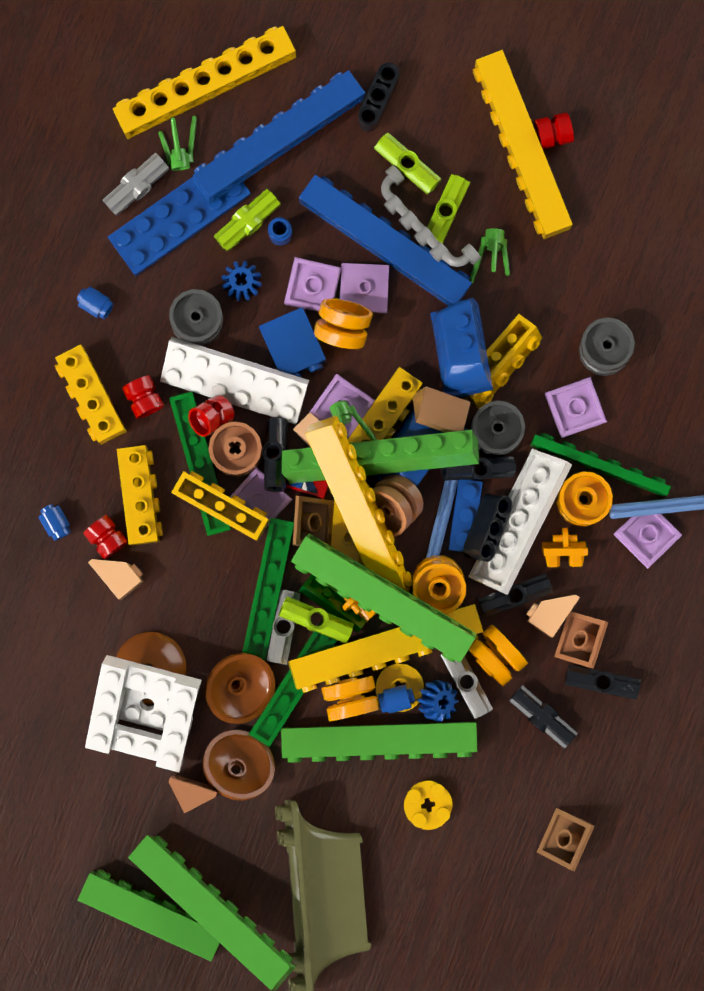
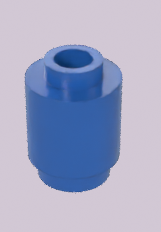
M279 217L269 223L268 234L270 240L279 246L286 245L291 241L292 227L287 219ZM280 230L285 232L282 235L276 234Z
M91 286L87 289L83 288L77 296V301H79L78 307L97 319H106L114 306L109 297Z
M50 504L40 510L41 515L38 518L48 536L52 537L54 541L71 533L70 524L59 505L54 507L53 504Z
M406 684L383 690V693L378 694L382 713L389 712L391 714L412 708L411 703L415 702L412 688L407 689Z

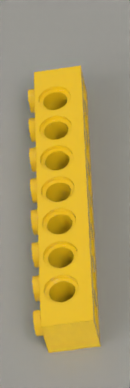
M272 27L264 33L265 35L257 39L256 37L249 38L243 43L244 45L236 49L231 47L215 59L213 57L208 58L201 63V66L195 69H185L180 73V76L174 79L167 78L158 84L159 86L151 90L149 88L144 89L137 94V97L131 100L124 99L119 101L116 107L112 109L127 140L295 59L296 50L284 27ZM265 46H271L274 49L270 54H264L261 50ZM245 56L253 59L249 64H242L240 60ZM227 66L231 68L230 73L226 75L219 73L222 67ZM201 77H208L210 79L206 85H200L198 80ZM181 87L189 89L185 95H178L177 90ZM160 97L168 99L166 104L162 106L156 105L155 102ZM142 107L146 109L144 115H134L137 108Z

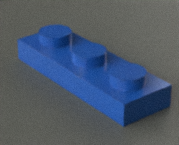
M458 480L448 549L450 551L464 552V543L480 504L483 482Z

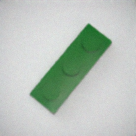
M312 574L299 590L330 614L353 623V630L357 633L366 623V620L361 618L359 614L356 615L352 609L345 612L342 607L346 600L337 593V589L331 585L327 587L316 581V576Z

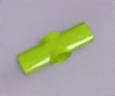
M388 132L374 147L404 177L411 180L427 195L441 181L437 174L418 159L416 153L409 151ZM409 159L413 161L414 166L412 168H405L401 164L402 161Z
M451 174L427 226L434 237L442 244L470 184L464 178ZM443 206H448L452 209L453 213L445 217L440 214L439 210Z
M266 189L249 205L242 206L232 216V220L214 235V238L229 252L245 236L255 233L261 227L263 221L281 206L280 202L272 192Z
M288 596L285 597L278 615L304 626L310 631L321 633L345 644L354 626L353 623L329 614L321 608L312 607ZM312 614L320 615L322 619L320 626H314L311 623Z

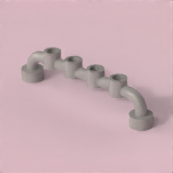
M394 165L385 171L388 176H386L381 185V193L387 201L384 203V206L392 215L398 212L402 216L399 219L400 223L406 230L413 228L417 232L414 237L422 246H425L427 243L432 248L429 253L438 263L443 259L450 266L460 267L469 262L474 265L481 259L479 253L470 244L461 250L462 256H452L448 249L434 237L431 231L418 220L414 213L408 210L402 201L391 192L390 187L393 183L398 186L405 180L401 172Z

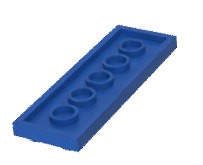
M192 177L109 235L108 239L133 274L138 276L250 197L251 193L242 182L209 204L194 184Z

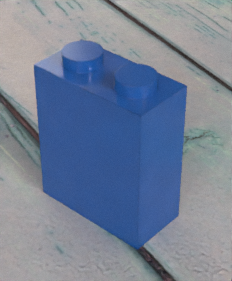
M303 307L259 326L277 370L302 377L301 374L308 370L310 373H314L323 368L322 364L326 363V358Z

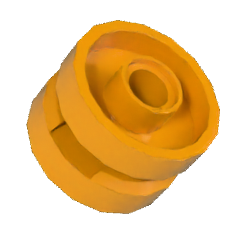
M323 299L319 309V315L322 319L316 322L314 329L315 337L327 344L341 348H363L368 335L364 329L370 326L373 316L371 310L348 300Z
M580 472L572 475L562 484L557 494L556 504L560 515L565 521L575 526L586 527L599 522L608 514L612 506L613 495L610 485L603 477L593 472ZM580 496L587 497L588 501L586 504H581L579 501Z
M434 555L425 558L416 566L412 577L413 595L444 614L455 611L462 604L466 596V582L463 571L455 560L447 556ZM438 582L443 583L441 586L435 585Z
M491 625L483 632L486 640L485 643L489 648L481 640L476 639L468 650L477 659L476 662L490 677L493 676L500 685L504 686L512 679V675L505 665H509L514 671L520 672L528 662L513 644L494 625Z
M373 676L359 679L353 677L321 688L324 700H340L337 704L326 709L329 721L349 718L380 709L377 696L365 697L362 695L375 689Z

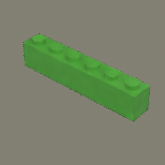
M98 869L97 872L92 871L89 873L78 901L206 960L212 961L219 942L187 912L176 909L177 905L168 900L161 902L154 899L155 895L143 889L139 892L132 888L133 884L122 879L117 882L110 878L111 874Z

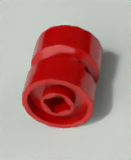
M567 112L556 114L551 120L548 117L534 120V129L542 149L552 148L556 142L560 145L574 142L572 123Z
M150 375L140 377L122 388L127 400L133 401L131 408L136 419L149 416L164 407L160 395L154 393L156 387Z
M216 395L204 403L193 407L189 411L188 419L194 432L205 437L215 432L223 424L232 422L234 410L224 396Z
M108 515L98 519L83 533L91 544L97 545L96 551L103 560L113 556L128 543V540L121 531L114 530L116 525Z

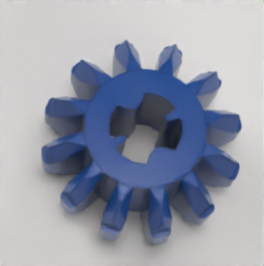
M235 261L233 262L234 270L228 266L225 268L230 275H222V280L227 282L222 285L223 290H229L227 293L229 298L236 294V301L240 302L242 295L245 296L246 301H249L250 296L248 293L251 292L257 296L258 292L254 287H262V283L257 281V279L261 278V273H254L256 270L255 265H251L247 269V261H243L242 267H239L238 262ZM241 277L243 279V277H246L247 284L242 285L241 283V286H238L237 278Z
M433 680V682L425 683L426 689L419 690L422 696L417 701L422 704L418 710L424 713L425 718L433 719L437 722L443 721V719H450V712L456 711L454 704L459 702L454 698L457 691L452 689L450 683L443 682L442 680Z

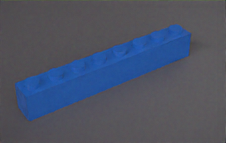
M349 70L343 74L341 72L337 73L330 79L329 84L324 87L322 85L316 87L311 92V96L305 100L303 98L298 99L292 104L290 110L285 113L284 111L277 113L272 118V122L266 126L261 124L254 129L251 136L248 138L242 137L233 144L234 147L227 152L225 150L219 152L214 157V161L208 165L203 163L198 166L193 174L194 184L207 202L211 204L361 103L365 96L364 90Z
M314 175L299 196L300 204L446 305L450 306L463 299L472 284L467 274L460 270L454 271L443 259L438 263L429 253L430 249L428 247L412 242L410 240L411 236L405 231L399 230L398 232L393 229L390 221L382 216L378 218L373 215L372 209L364 203L359 205L352 200L353 196L343 189L338 191L333 187V182L325 176L320 178Z

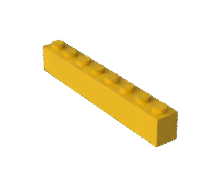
M503 50L477 59L473 69L474 77L477 83L481 82L484 89L481 91L485 104H490L492 112H490L491 120L494 126L498 125L500 129V142L503 148L507 147L510 154L507 156L511 169H516L518 177H516L517 185L520 191L524 190L526 194L525 204L529 213L533 212L536 221H533L537 234H542L543 239H547L570 230L573 225Z
M337 415L310 424L305 435L364 566L405 591L410 592L413 585L412 576L404 568L403 556L400 551L396 550L393 533L387 529L384 523V513L376 505L373 489L368 487L365 470L362 466H359L356 460V450L348 442L345 425L342 422L340 423Z
M475 604L446 614L477 634L483 632ZM401 627L294 659L288 661L296 689L302 688L304 693L317 689L316 684L323 681L326 682V685H330L340 681L339 677L349 674V678L362 675V669L372 667V670L375 671L387 667L385 662L395 660V663L398 664L410 660L409 655L418 652L420 657L433 653V651L421 643V639L414 635L412 637L405 635L400 631Z

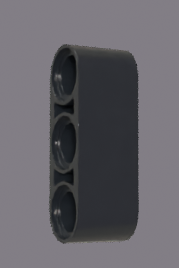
M387 62L379 67L359 110L358 124L366 132L374 131L378 127L398 84L399 69L393 63ZM385 72H391L395 77L392 80H385L382 75ZM376 93H381L385 98L378 102L372 96ZM366 114H371L375 117V120L367 123L362 118Z
M488 493L482 497L463 547L464 555L467 558L489 562L494 558L513 507L512 500L508 496Z

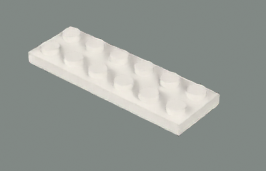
M171 337L160 382L211 398L221 395L230 404L270 417L286 419L289 423L297 424L309 380Z
M531 450L508 496L512 500L513 507L495 556L489 562L476 560L468 576L469 578L508 595L572 464L543 452Z

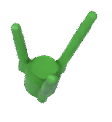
M196 116L192 117L188 153H186V149L179 146L174 117L171 118L174 149L171 150L172 154L163 132L159 131L158 133L167 157V164L171 166L173 171L189 169L190 163L194 162L193 148Z
M495 228L487 229L485 237H481L478 253L482 259L486 246L488 251H492L491 271L495 272L497 251L502 249L505 275L509 276L507 239H504L505 231ZM481 259L477 261L473 266L469 280L470 282H472V284L477 274Z
M339 401L330 406L329 409L332 417L337 415L340 423L342 422L344 425L350 423L353 416L372 441L377 440L357 413L354 405L349 407L347 401Z

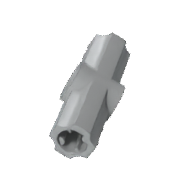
M154 153L138 169L129 171L121 179V184L103 199V202L118 216L133 201L143 198L151 190V185L169 170V167L159 155Z
M280 590L266 660L283 665L288 663L295 623L278 615L286 596L300 601L301 593L288 590ZM281 621H287L291 625L290 631L286 634H281L277 631V625Z
M440 654L474 719L493 710L465 656L460 663L456 660L451 662ZM464 675H470L473 679V684L468 689H464L460 685V679Z

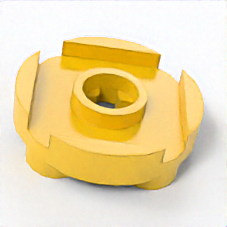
M392 664L386 667L377 678V697L378 694L383 693V690L395 687L396 681H399L401 684L406 683L407 689L412 688L415 702L411 703L412 708L398 712L413 709L419 703L417 699L422 696L419 690L424 689L421 675L416 669L406 664Z
M424 780L414 784L407 792L404 799V811L408 820L415 827L432 830L439 828L450 818L452 799L448 790L441 784L431 780ZM429 798L430 802H435V806L432 807L430 812H427L425 808H421V804L425 803L424 799Z

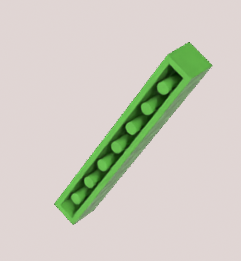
M472 430L349 443L354 446L357 454L356 460L359 466L364 468L366 476L479 464L478 440ZM312 448L282 451V474L290 484L326 480Z
M310 533L305 536L291 560L292 563L296 564L295 568L304 574L309 572L316 576V581L327 587L331 585L336 588L340 596L346 599L351 597L358 601V606L368 612L373 610L379 614V618L388 624L393 622L401 627L400 631L410 637L413 635L418 637L424 646L432 650L434 648L443 652L442 656L451 662L456 660L461 663L476 638V632Z
M476 722L281 728L282 758H287L288 762H302L304 757H312V762L326 761V757H336V761L351 760L350 756H360V760H375V755H384L385 759H399L400 754H409V759L423 758V754L432 753L433 758H446L448 753H457V757H472V752H477Z
M147 835L128 858L270 990H277L295 969L296 966L291 963L293 958L284 950L279 952L273 946L275 942L267 934L263 933L261 935L256 931L257 925L246 916L243 919L237 913L239 909L229 900L225 902L219 897L221 892L212 884L207 886L201 880L203 878L202 874L193 867L189 869L184 864L186 860L176 851L170 852L166 848L168 843L158 835L156 837Z

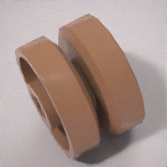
M230 422L223 424L215 430L210 438V458L218 470L227 476H247L262 461L263 447L261 439L255 430L245 423ZM235 446H239L241 450L239 454L232 453V449Z
M389 474L372 488L376 497V505L384 513V523L387 529L392 531L394 537L401 535L423 511L424 502L421 493L416 485L403 476Z

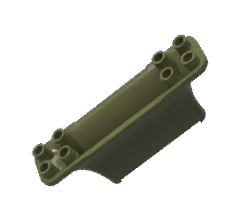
M288 799L284 800V805L275 806L276 820L285 822V830H277L278 845H283V847L287 848L289 854L295 930V953L288 954L293 958L291 963L296 966L293 972H296L297 977L289 978L288 984L289 991H314L315 982L326 967L343 957L369 951L371 948V942H368L360 852V843H363L359 833H337L311 825L302 817L297 802Z

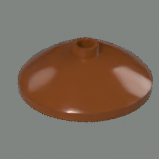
M144 632L137 634L121 646L116 658L143 665L149 663L154 668L186 676L187 664L182 649L172 638L162 633ZM149 698L142 699L144 704H154Z
M237 653L221 660L212 669L205 685L207 705L212 713L222 721L232 724L249 722L261 715L275 691L274 674L270 666L262 658L254 654ZM237 680V684L232 686V682Z
M230 730L219 734L209 743L203 756V770L207 781L219 794L229 799L243 801L258 797L269 787L275 773V762L269 747L249 735V732ZM231 769H236L238 774H234Z

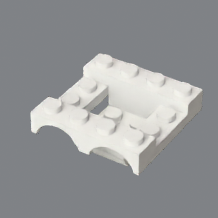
M106 655L101 666L85 748L109 754L111 749L157 761L156 767L180 772L184 761L183 756L193 721L194 706L202 680ZM142 699H151L154 702V706H146ZM119 719L125 720L128 722L163 730V735L146 732L143 730L127 727L117 723Z

